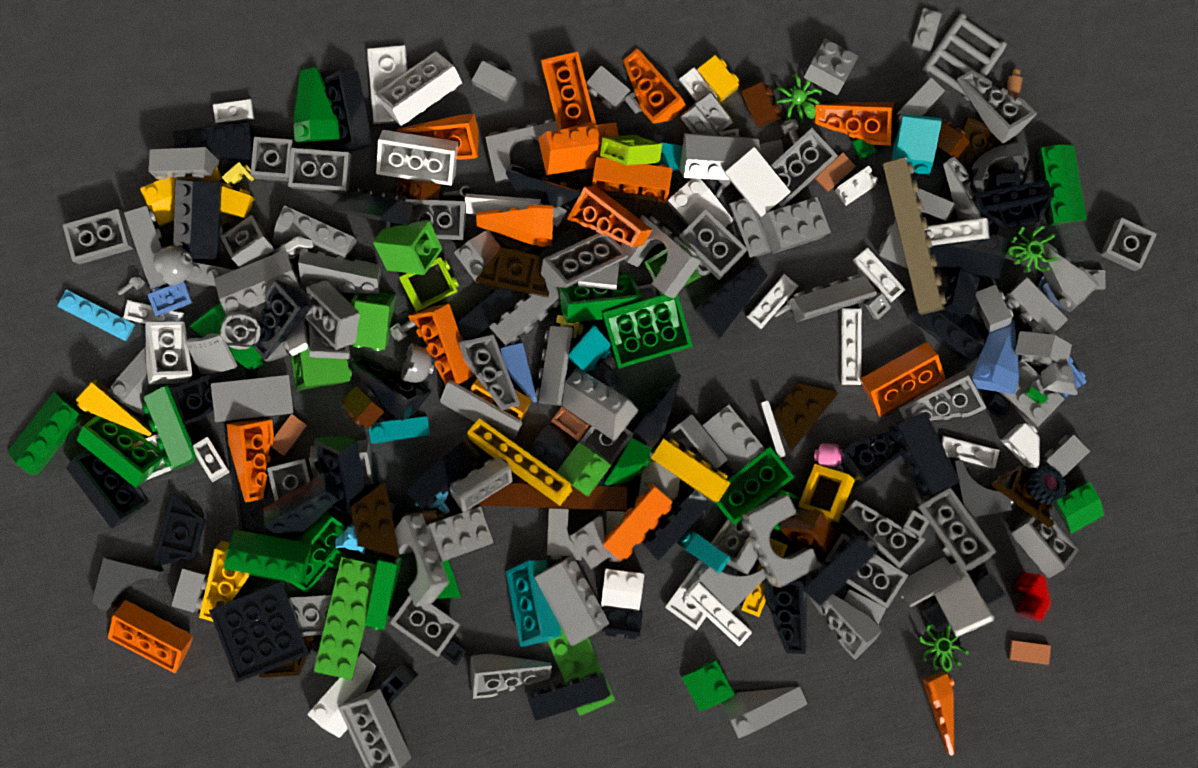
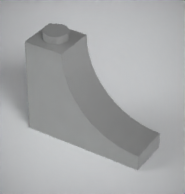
M704 565L698 571L699 576L697 578L732 612L766 578L768 573L765 567H762L748 575L736 576L723 572L718 574L709 566Z

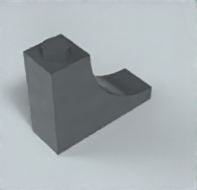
M963 460L951 461L960 480V483L956 484L958 498L971 517L1012 510L1013 501L1000 491L989 490L976 483L968 474Z
M109 557L103 558L91 604L97 605V608L101 610H109V608L116 607L119 597L128 586L141 579H162L164 571Z

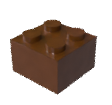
M795 509L796 514L783 520L780 529L796 550L806 547L812 548L814 552L830 553L837 532L821 511Z

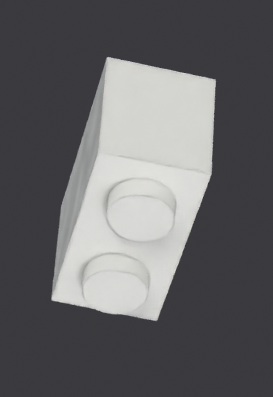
M208 437L192 446L198 460L212 482L229 473V470Z

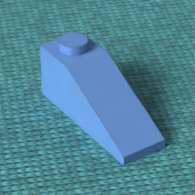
M523 343L500 348L508 374L533 402H537Z

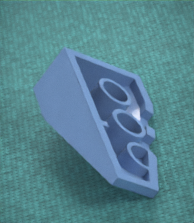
M1011 320V325L989 333L973 376V381L978 389L1010 394L1016 393L1020 374L1018 355L1015 354L1017 340L1014 320Z

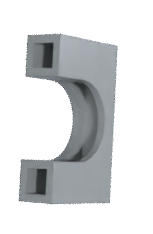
M555 119L546 120L545 124L537 125V123L528 124L523 129L518 127L510 128L505 133H500L499 131L489 133V136L485 137L496 185L510 182L506 175V170L511 163L510 156L514 146L520 141L527 139L539 142L538 138L545 132L558 130Z
M919 189L916 192L917 198L922 200L924 210H921V214L929 215L948 223L956 205L951 201ZM895 220L894 224H890L886 234L888 237L886 242L883 241L880 245L879 256L908 269L897 220Z
M642 215L640 220L653 230L643 246L631 247L624 243L620 245L628 254V258L624 260L638 267L654 246L664 243L667 248V261L652 284L664 295L674 299L701 261L696 257L697 253L689 247L686 249L683 246L685 243L676 236L673 238L671 236L672 232L668 228L660 227V221L653 216L648 218Z
M780 495L741 515L744 520L742 521L743 526L750 533L751 544L760 555L758 557L759 562L768 573L766 577L771 585L782 587L820 566L812 548L804 547L787 557L780 558L774 554L770 547L769 537L773 527L780 521L796 514L788 495Z
M549 508L547 555H551V559H563V556L573 555L575 560H582L583 556L568 534L569 509ZM607 511L605 537L618 522L622 524V517L626 512ZM606 549L607 558H609L610 562H620L617 557Z
M422 513L404 516L395 529L399 554L414 551L418 563L417 578L408 590L415 607L431 604L449 583V580Z

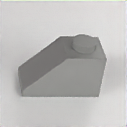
M1053 363L1041 371L1043 390L1072 395L1078 394L1076 377L1070 365Z

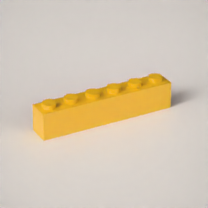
M480 418L467 432L469 440L494 459L500 457L509 465L512 472L559 506L572 492L571 484Z

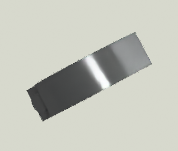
M1026 143L1007 144L996 147L984 153L975 161L972 166L973 187H976L977 193L986 192L990 181L996 175L1005 171H1013L1014 163H1018L1019 169L1025 171L1029 160Z

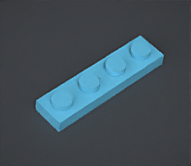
M65 290L57 306L124 341L128 340L135 326L134 323L69 290Z

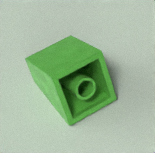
M430 220L410 223L409 226L400 225L382 229L373 241L387 271L425 275L442 251V246Z
M379 292V294L355 293L351 300V305L358 310L360 318L356 341L352 344L353 347H370L375 351L386 349L392 324L395 294Z
M309 348L294 356L290 354L296 391L344 384L350 381L352 372L351 368L348 367L347 359L309 357Z

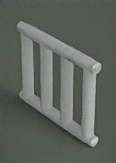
M961 13L922 70L926 73L931 72L964 95L963 98L969 101L970 99L959 82L934 66V64L941 56L964 73L973 70L945 50L950 41H952L985 64L978 74L986 77L1007 44L1003 41L1000 43L966 20V16ZM963 26L995 48L990 58L955 35L958 29Z

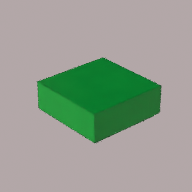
M857 139L851 142L858 160L877 153L875 146L866 143L864 140Z
M1033 387L1027 388L1024 392L1025 396L1039 405L1044 404L1048 399L1047 396Z
M332 544L321 560L334 570H337L341 557L347 558L348 555Z

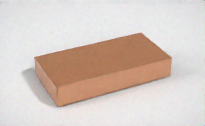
M842 153L815 180L828 193L856 166Z
M563 406L551 420L579 442L591 428L590 425Z
M291 414L275 435L273 445L270 446L283 456H286L308 425Z
M1011 640L1009 660L1049 665L1051 646Z

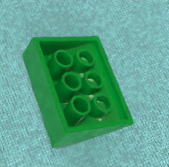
M678 294L674 299L661 295L603 312L618 368L693 347Z

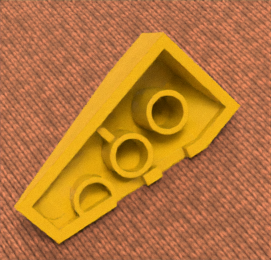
M216 167L211 176H204V178L188 176L185 179L220 182L223 178L218 167ZM167 177L166 180H158L140 188L150 211H153L160 227L174 221L176 178Z
M95 378L76 399L79 402L77 405L85 412L88 410L95 415L147 436L152 434L151 429L133 413L130 415L128 413L129 409L119 401L116 402L107 393L108 389Z
M222 540L214 550L199 618L212 622L209 610L233 601L249 577L247 573L223 569L229 543Z

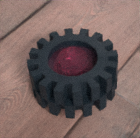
M1045 466L1040 468L1028 480L1030 484L1028 488L1032 489L1031 495L1035 494L1034 498L1036 500L1040 499V503L1045 502L1047 505L1054 503L1064 496L1063 494L1066 493L1064 489L1067 488L1063 484L1066 482L1065 479L1060 478L1062 474H1057L1058 470L1056 469L1052 471V467L1047 468Z

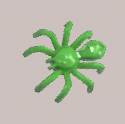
M795 73L793 77L797 80V88L793 86V89L790 88V93L781 86L776 87L775 91L780 90L790 98L777 99L774 103L791 102L788 107L786 120L790 119L794 105L797 106L800 116L799 122L802 123L803 112L800 106L802 105L803 111L808 118H815V106L812 103L806 102V100L820 105V103L815 98L807 97V95L818 92L822 96V91L813 88L805 92L811 81L807 80L801 89L800 77Z
M1040 226L1030 235L1032 241L1030 242L1023 235L1022 232L1025 227H1022L1018 233L1027 244L1015 242L1017 238L1014 237L1010 242L1016 246L1010 247L1007 254L1014 259L1026 254L1014 261V264L1017 265L1029 258L1024 268L1025 273L1031 271L1029 267L1033 259L1037 270H1050V267H1039L1037 257L1043 262L1058 260V257L1046 259L1041 255L1044 253L1042 243L1054 238L1055 235L1052 234L1044 239L1035 241L1034 236L1044 229V226Z
M930 625L926 627L928 634L935 642L926 641L922 637L919 638L923 644L934 646V648L925 651L923 655L925 662H927L926 657L929 653L937 651L933 658V667L938 670L937 659L940 654L939 664L941 668L946 672L952 669V662L947 654L948 652L953 661L958 666H961V663L952 652V648L958 649L966 655L969 654L968 650L952 644L959 636L955 635L949 640L951 625L946 628V636L944 637V633H942L941 637L940 634H937L938 638L932 633Z

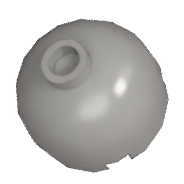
M171 245L165 247L154 256V265L157 273L161 272L164 276L161 279L169 285L175 286L185 281L193 271L191 255L180 246Z
M232 311L224 317L221 325V337L231 348L247 349L250 345L256 343L260 337L259 321L249 311Z
M410 344L405 355L407 356L406 362H403L401 379L407 382H421L426 379L428 373H433L434 363H432V356L425 347Z

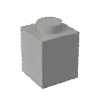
M910 510L901 527L921 537L929 521L925 516Z

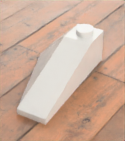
M362 653L357 658L353 679L339 678L307 715L322 728L340 738L348 728L338 707L366 692L376 665Z

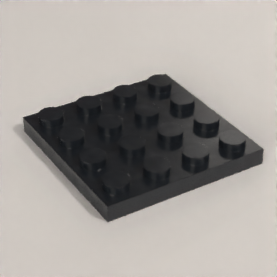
M283 581L209 610L236 683L310 654Z

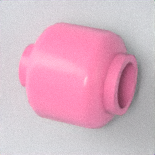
M823 443L819 446L818 450H815L814 459L818 461L820 466L832 469L838 468L842 464L840 452L843 449H840L838 444Z

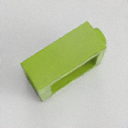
M637 135L603 137L600 156L624 165L660 163L662 144Z
M436 258L430 267L436 264L439 265L450 289L423 303H420L408 279L415 274L406 273L399 277L416 312L458 292L456 287L459 285L454 276L450 277L447 271L450 270V266L446 259Z

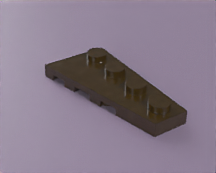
M967 117L965 118L962 130L966 133L965 137L970 142L957 160L968 171L969 179L971 180L973 177V164L981 155L992 148L997 137L989 130L986 124ZM945 175L941 189L951 193L947 176Z

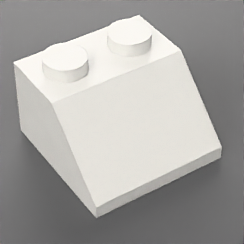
M1017 424L1000 441L1026 468H1036L1039 465V436L1036 434L1037 430L1031 424Z
M606 568L601 607L639 612L644 573Z

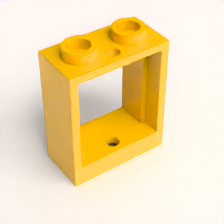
M814 464L798 507L809 511L819 510L824 514L829 523L832 521L838 523L855 480L849 474ZM820 477L841 483L830 512L809 505Z

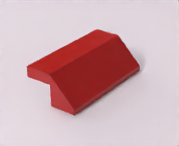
M1023 571L1013 586L1014 589L1025 595L1016 613L1022 617L1041 622L1051 606L1045 577L1041 574Z

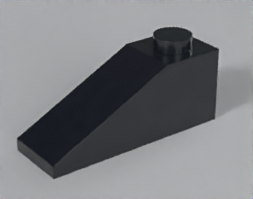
M406 661L378 688L381 690L388 706L419 675Z

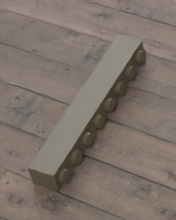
M906 157L883 163L919 314L923 315L945 309L946 298L944 292H940L939 285H942L940 274H936L935 266H937L936 257L931 255L930 248L933 247L930 236L926 235L925 229H928L926 218H922L921 210H924L922 200L917 198L916 192L919 191L917 181H913L912 173H915L912 161L909 162Z

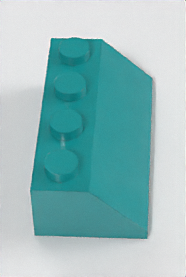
M546 560L527 561L506 571L520 647L550 641L562 636L561 626L534 578L548 568Z

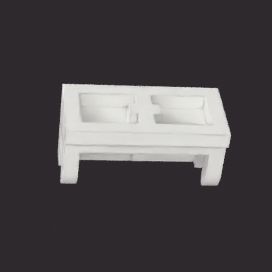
M870 166L836 188L835 192L845 206L877 185L878 179L873 177Z

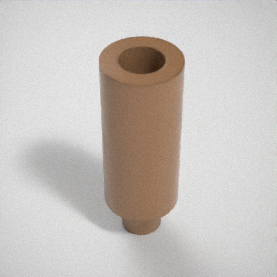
M1015 69L1012 72V76L1008 77L1007 94L1017 99L1020 97L1022 77H1020V70Z
M437 510L406 513V516L422 513L426 525L445 519V514L443 512L437 513Z

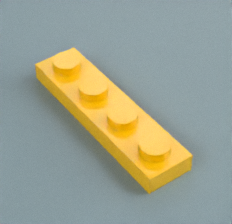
M769 538L770 547L774 554L783 558L788 545ZM760 562L756 571L763 567ZM764 580L745 598L741 610L757 617L760 616L766 601Z

